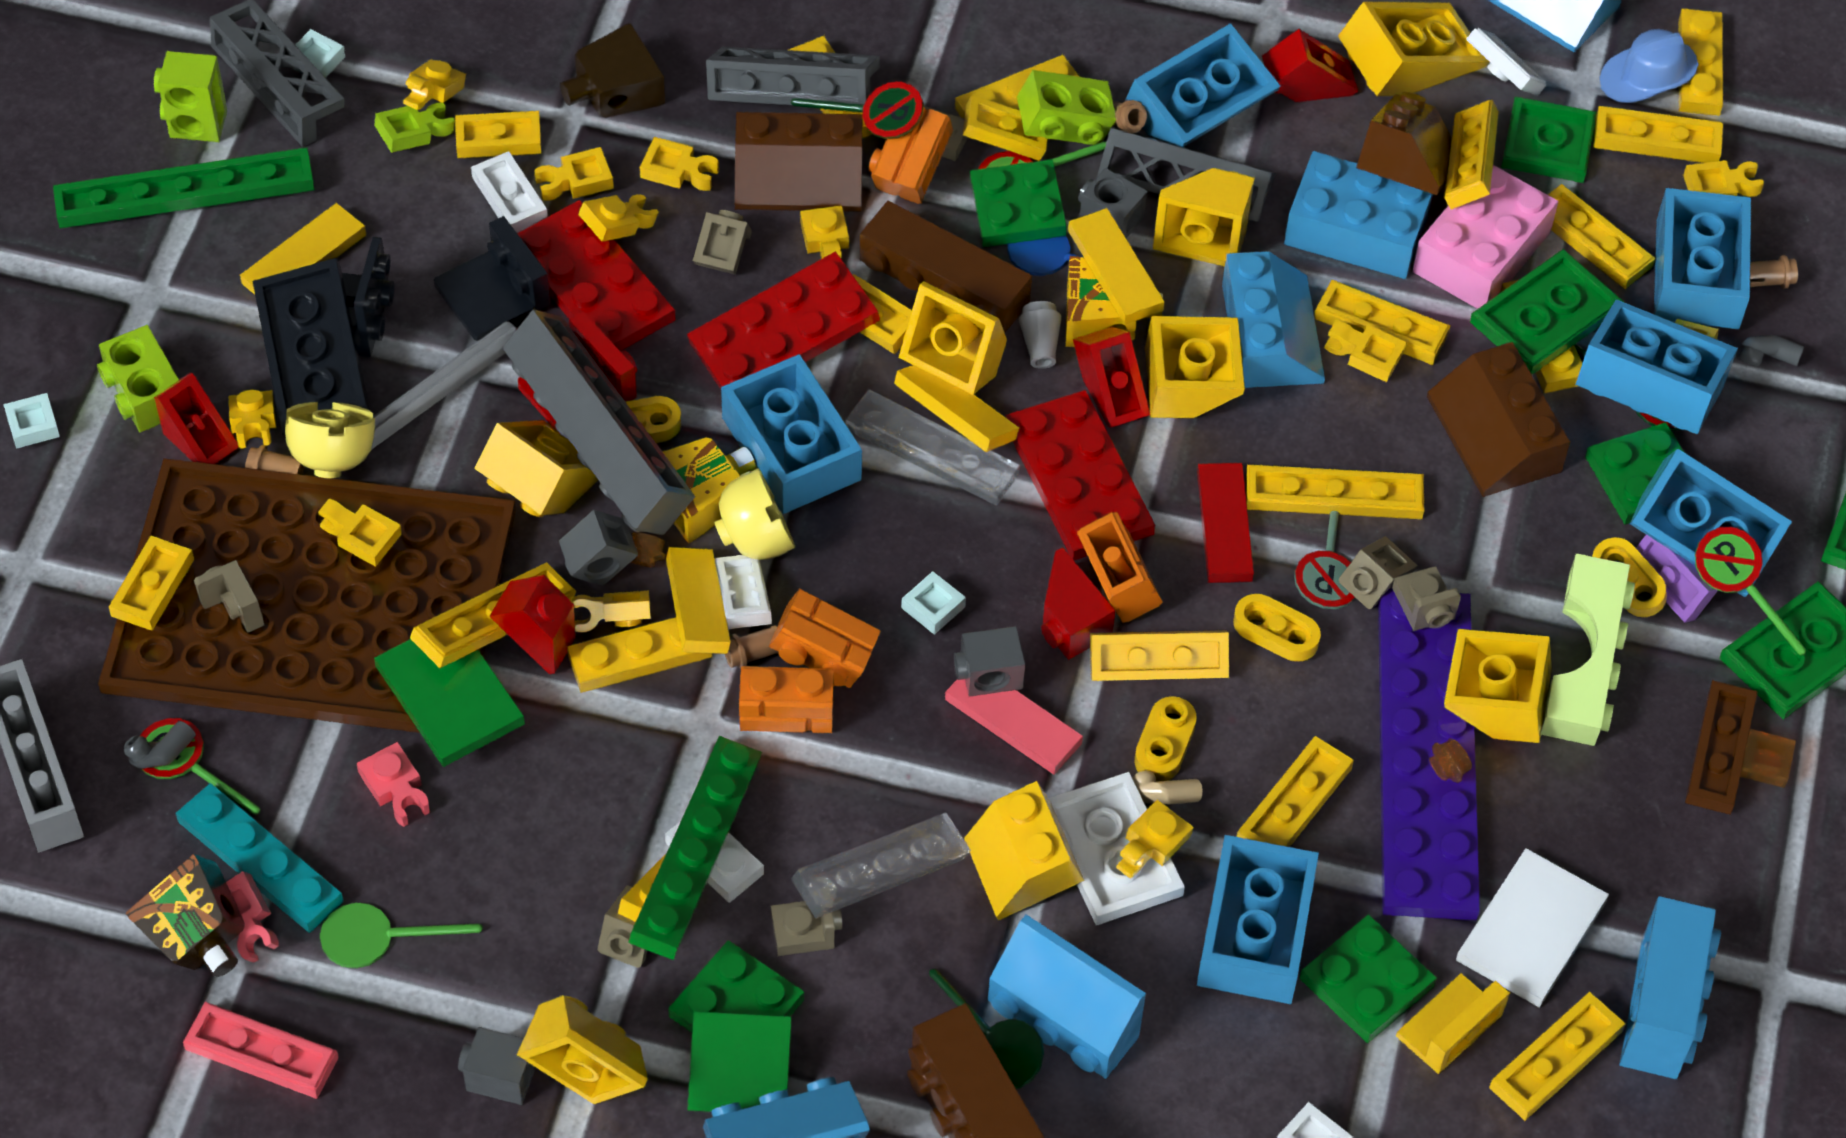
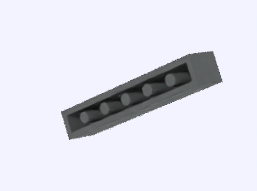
M533 309L503 347L513 362V370L528 382L535 392L533 394L534 399L549 411L556 421L555 427L558 432L569 439L578 451L577 457L585 467L592 470L600 481L599 487L601 491L616 503L623 513L622 520L624 523L638 533L649 532L664 535L696 496L563 317Z

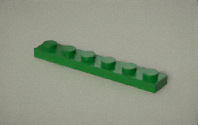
M308 148L53 185L59 229L314 190Z
M722 736L718 737L634 924L628 943L674 960L762 755L761 751Z

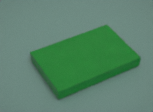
M1562 249L1471 314L1470 323L1496 346L1513 342L1531 375H1533L1599 328L1616 299L1624 301L1568 252Z
M1819 581L1776 611L1805 647L1806 653L1804 655H1799L1767 617L1725 647L1719 657L1749 688L1757 691V695L1783 720L1846 674V607Z
M410 639L374 657L376 668L443 767L525 725L523 714L479 650L439 668Z

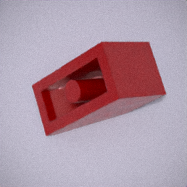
M1297 29L1261 55L1264 66L1280 85L1279 90L1274 93H1281L1294 102L1347 97L1359 92L1350 61L1301 29Z
M1109 327L1074 338L1073 343L1082 379L1107 427L1112 428L1149 416L1150 411L1130 332Z
M1062 547L1056 550L1054 554L1044 603L1041 630L1047 643L1052 648L1058 647L1065 657L1070 660L1090 648V633H1113L1115 609Z
M545 575L510 581L489 616L548 674L556 673L568 652L567 646L572 645L576 639L574 604Z

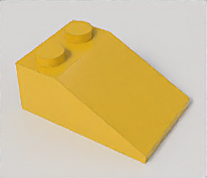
M1362 2L1338 35V38L1347 50L1349 58L1355 62L1366 79L1368 87L1376 96L1402 95L1403 92L1416 93L1485 68L1490 62L1466 40L1471 33L1451 3Z

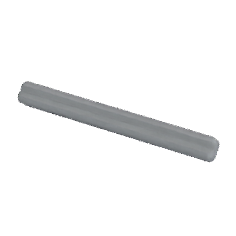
M510 322L502 323L373 416L375 418V433L371 450L504 355L506 352L503 347L517 328Z

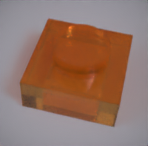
M1750 729L1740 777L1785 788L1789 779L1796 740Z

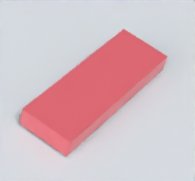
M957 679L945 692V700L1053 775L1082 745L1083 735L1017 690L969 697L965 679Z
M205 1002L183 1041L184 1048L187 1051L318 1099L339 1058L338 1052L335 1049Z

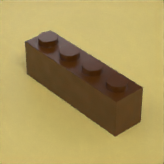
M890 201L883 205L860 233L859 260L864 262L870 269L878 272L881 271L891 276L910 290L918 291L919 285L924 281L999 318L1004 333L1022 313V308L1030 303L1032 275Z

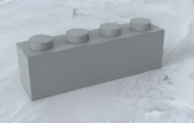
M20 659L0 666V743L39 853L83 838L84 835L23 660Z

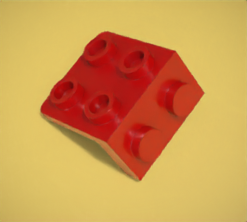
M584 311L570 318L569 327L623 400L627 402L636 399L635 373H637L638 369L632 356L625 350L620 351L612 343L606 328L599 322L594 323ZM519 377L518 389L558 432L555 427L556 421L552 415L534 399L533 394L535 392L528 382Z

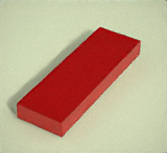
M1242 463L1198 464L1197 478L1208 583L1252 582L1254 570Z

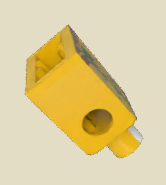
M1070 256L1067 280L1065 347H1074V338L1109 327L1130 332L1131 340H1134L1137 321L1124 325L1085 258ZM1162 312L1156 313L1151 316H1162Z
M705 437L663 452L696 496L674 522V525L688 544L714 527L715 521L722 519L719 501L722 492L728 484L742 474L756 470L755 460L746 447H742L725 456L713 439Z

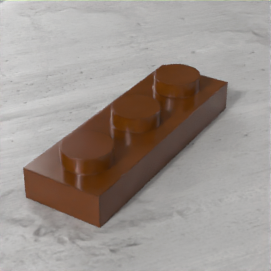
M1712 680L1687 789L1686 804L1731 815L1735 804L1757 691Z

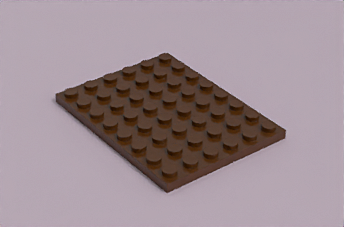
M163 458L133 564L150 536L192 549L194 561L153 631L120 619L116 620L98 682L100 692L102 694L420 733L376 668L374 657L410 640L415 626L499 586L516 513L515 500ZM328 499L340 503L353 513H356L364 504L401 525V536L376 567L339 547L337 536L326 532L320 527L324 517L319 515L318 511ZM236 560L258 600L264 626L247 633L239 617L233 620L230 618L223 602L204 609L194 583L196 577L203 575L212 567L223 566ZM485 646L478 649L482 656L484 655Z

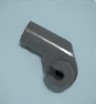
M1776 335L1751 336L1741 344L1744 348L1740 352L1739 358L1742 362L1757 367L1762 363V358L1765 354L1797 366L1805 346Z
M177 721L161 741L148 742L145 737L138 735L131 737L124 745V753L129 757V763L140 769L169 765L194 739L196 734L186 723Z

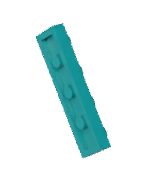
M209 783L176 812L178 823L237 873L244 871L251 874L259 891L308 933L313 931L330 913L335 911L344 902L342 893L213 784Z

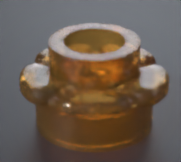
M631 533L638 552V556L631 563L653 568L656 561L665 560L666 554L663 551L666 542L663 539L644 533Z
M1452 738L1441 744L1438 742L1433 744L1432 751L1434 755L1429 760L1435 773L1444 781L1450 778L1456 783L1461 782L1464 774L1472 769L1471 760L1464 748Z

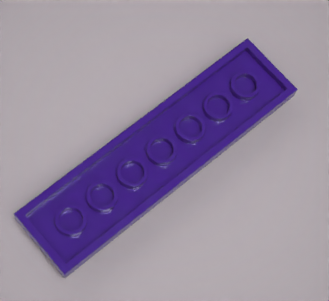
M1388 589L1378 602L1382 915L1477 920L1480 912L1474 726L1444 706L1458 629L1472 630L1471 594L1460 593L1461 598L1454 620L1439 628L1426 627L1413 631L1393 589Z

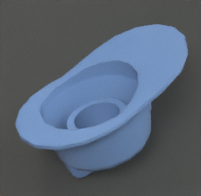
M1663 29L1648 30L1641 33L1633 41L1631 48L1610 58L1604 65L1599 77L1601 89L1607 97L1617 102L1633 103L1645 100L1688 83L1695 76L1698 61L1693 50L1683 43L1680 33H1672Z

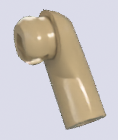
M1141 771L1132 777L1144 804H1153L1156 800L1163 804L1199 802L1202 798V785L1198 779L1156 782V776L1151 771Z

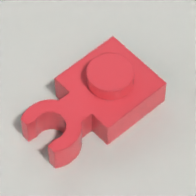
M398 742L356 763L359 775L380 807L393 800L394 816L401 826L405 827L409 824L404 810L409 805L420 807L424 815L430 813L426 794L417 789V787L422 785L420 775Z
M242 871L226 883L245 923L243 931L236 936L238 937V952L245 960L255 963L259 960L254 952V943L257 939L262 938L265 946L272 949L279 947V941L272 930L262 926L260 921L269 916L271 912L252 875Z

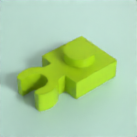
M434 103L429 105L426 111L422 112L410 106L375 113L374 126L391 153L430 144L431 134L439 137L451 135L454 133L455 120L453 117L445 119L446 106L444 103Z

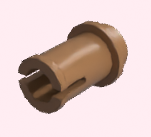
M1126 100L1122 103L1113 101L1116 121L1112 128H1119L1121 131L1128 133L1140 131L1147 119L1144 106L1135 100Z
M1781 255L1779 260L1750 262V287L1780 285L1782 289H1787L1790 284L1797 283L1798 268L1795 259H1788L1786 255Z
M260 445L259 448L251 447L245 464V468L298 475H303L305 468L293 456L268 451L267 446Z
M770 626L768 629L741 637L737 634L730 635L731 643L728 654H725L728 665L731 668L738 666L741 669V666H747L749 662L779 654L778 651L769 647L777 626Z

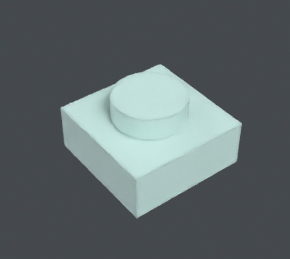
M312 29L295 44L325 78L345 58L343 45ZM294 69L303 74V72L300 69Z
M47 393L3 404L16 449L60 437Z
M932 571L902 598L901 608L935 635L965 608L966 597Z

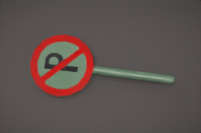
M1337 511L1330 512L1326 551L1318 550L1306 554L1298 562L1294 572L1295 585L1301 596L1309 603L1323 609H1339L1348 606L1355 599L1339 582L1340 576L1351 562L1344 556L1334 553L1339 512Z

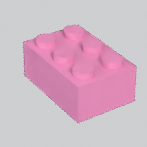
M1493 165L1490 195L1454 209H1450L1448 205L1419 240L1412 272L1478 309L1501 293L1502 284L1510 282L1550 234L1558 200Z

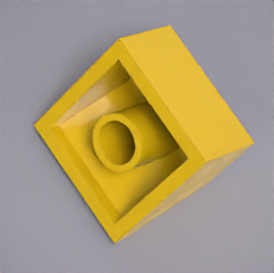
M1211 168L1162 189L1158 200L1153 249L1225 267L1226 254L1240 253L1247 231L1255 178L1234 171Z
M923 281L918 288L898 358L974 395L996 377L1007 338L999 318Z
M1151 316L1145 344L1150 418H1195L1244 394L1245 387L1238 318Z
M544 420L497 423L474 468L488 478L487 484L499 492L510 493L521 501L520 507L524 511L536 517L564 513L598 481L592 470L585 467L577 457L578 451L570 440L560 435Z
M1458 629L1444 700L1445 708L1493 739L1540 743L1552 672L1550 636Z
M1038 781L993 801L964 837L998 920L1085 881L1052 803Z
M563 995L539 1004L517 1052L519 1057L592 1104L644 1088L648 1080L641 1046L628 1038L623 1028L614 1023L602 1021L588 1012V1007L582 1001Z

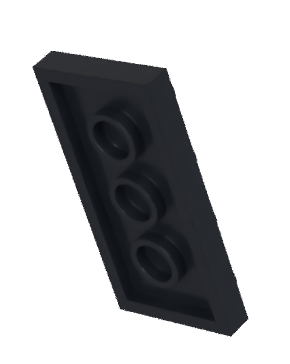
M333 258L252 281L281 432L285 439L287 409L294 405L318 402V410H332L333 402L356 405L370 410L341 266L337 259Z

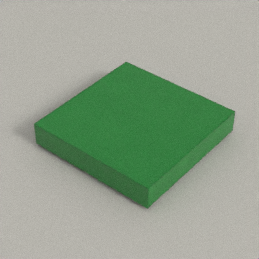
M1515 96L1501 168L1584 183L1596 111Z
M693 1012L688 1111L711 1112L715 1108L731 1103H740L741 1109L760 1105L759 1098L763 1095L780 1090H788L792 1017Z

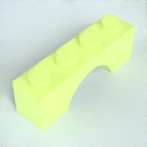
M1581 554L1575 555L1569 573L1562 613L1576 621L1586 633L1591 646V658L1574 671L1553 676L1548 690L1541 735L1595 746L1600 730L1609 731L1614 705L1607 704L1606 698L1608 689L1616 690L1621 664L1613 662L1615 648L1623 649L1628 623L1620 622L1622 608L1630 609L1635 588L1634 582L1627 581L1630 564Z

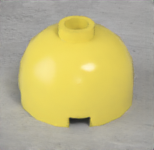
M318 402L297 404L287 409L285 424L286 444L291 455L303 466L314 469L316 476L338 478L341 476V471L351 470L365 461L370 453L375 433V418H373V413L370 410L356 405L333 402L332 410H318Z
M758 468L754 471H749L731 481L722 492L719 501L722 519L714 522L723 544L728 546L733 543L742 555L758 560L779 557L794 549L795 544L790 531L774 501L772 491L761 470Z

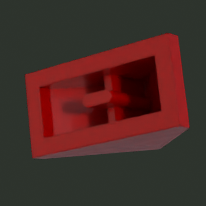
M188 373L154 397L163 434L192 462L216 464L239 448L236 439L193 373Z

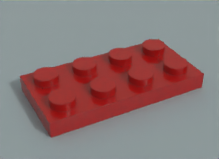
M580 200L517 233L548 273L550 297L564 314L570 319L584 311L594 323L599 322L606 328L612 343L620 351L676 320L675 309L614 239L602 242L578 215L583 204Z
M835 251L687 333L690 345L721 389V387L798 354L807 362L872 324L880 321V316L874 304Z
M1086 390L1005 415V418L1019 427L1016 440L1012 442L1070 557L1074 561L1088 556L1077 534L1080 528L1111 512L1119 514L1133 541L1154 535L1156 525Z

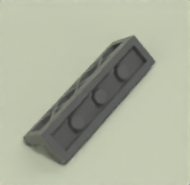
M254 0L244 1L210 17L211 47L302 147L317 141L316 120L344 108V98ZM249 15L257 22L256 29L239 27L235 24L236 21ZM259 42L277 44L280 47L279 54L260 51L257 48ZM282 67L300 69L303 72L302 79L284 77L280 73ZM305 92L322 94L327 100L311 107L304 99Z
M722 46L706 60L708 100L792 105L791 100L793 98L865 104L868 96L871 94L870 77L880 68V56Z
M1110 128L1098 171L1099 175L1105 168L1110 170L1115 148L1118 147L1131 151L1140 167L1126 175L1116 174L1146 191L1160 194V191L1166 187L1211 168L1234 171L1242 175L1254 177L1253 186L1259 188L1248 219L1256 222L1260 220L1268 189H1272L1276 175L1275 172L1190 148L1180 147L1140 134L1128 133L1118 128ZM1140 154L1154 157V159L1144 163ZM1161 160L1171 162L1179 176V179L1166 186L1156 184L1148 170L1149 167ZM1180 165L1193 168L1195 170L1185 175ZM1143 172L1147 181L1134 178L1133 176Z

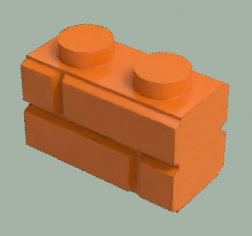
M923 108V115L918 125L910 133L899 138L887 139L883 149L876 148L868 168L869 172L872 173L871 176L875 188L894 196L898 195L905 200L917 204L922 203L953 132L950 117L932 109L927 110Z
M1111 512L1080 528L1077 534L1109 602L1122 623L1130 622L1163 603L1131 534L1117 512Z
M799 588L786 606L769 647L778 651L781 659L789 664L805 665L809 668L834 669L833 686L844 685L851 688L864 671L881 631Z
M741 666L739 694L740 731L806 733L808 730L812 731V733H832L834 669Z

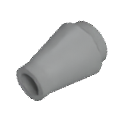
M1035 301L1026 304L1022 308V315L1019 317L1020 327L1030 355V364L1032 367L1039 369L1049 368L1056 364V350L1062 316L1057 312L1056 305L1048 301Z

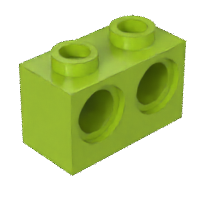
M167 51L162 68L157 67L155 71L154 90L161 95L160 118L161 120H166L170 138L219 142L228 110L217 56Z
M1032 70L1017 95L1024 135L1095 145L1103 142L1116 121L1108 81Z
M144 325L98 344L103 362L97 364V369L106 388L115 387L118 394L114 395V399L123 419L132 418L139 432L161 424L154 397L179 379L149 326Z

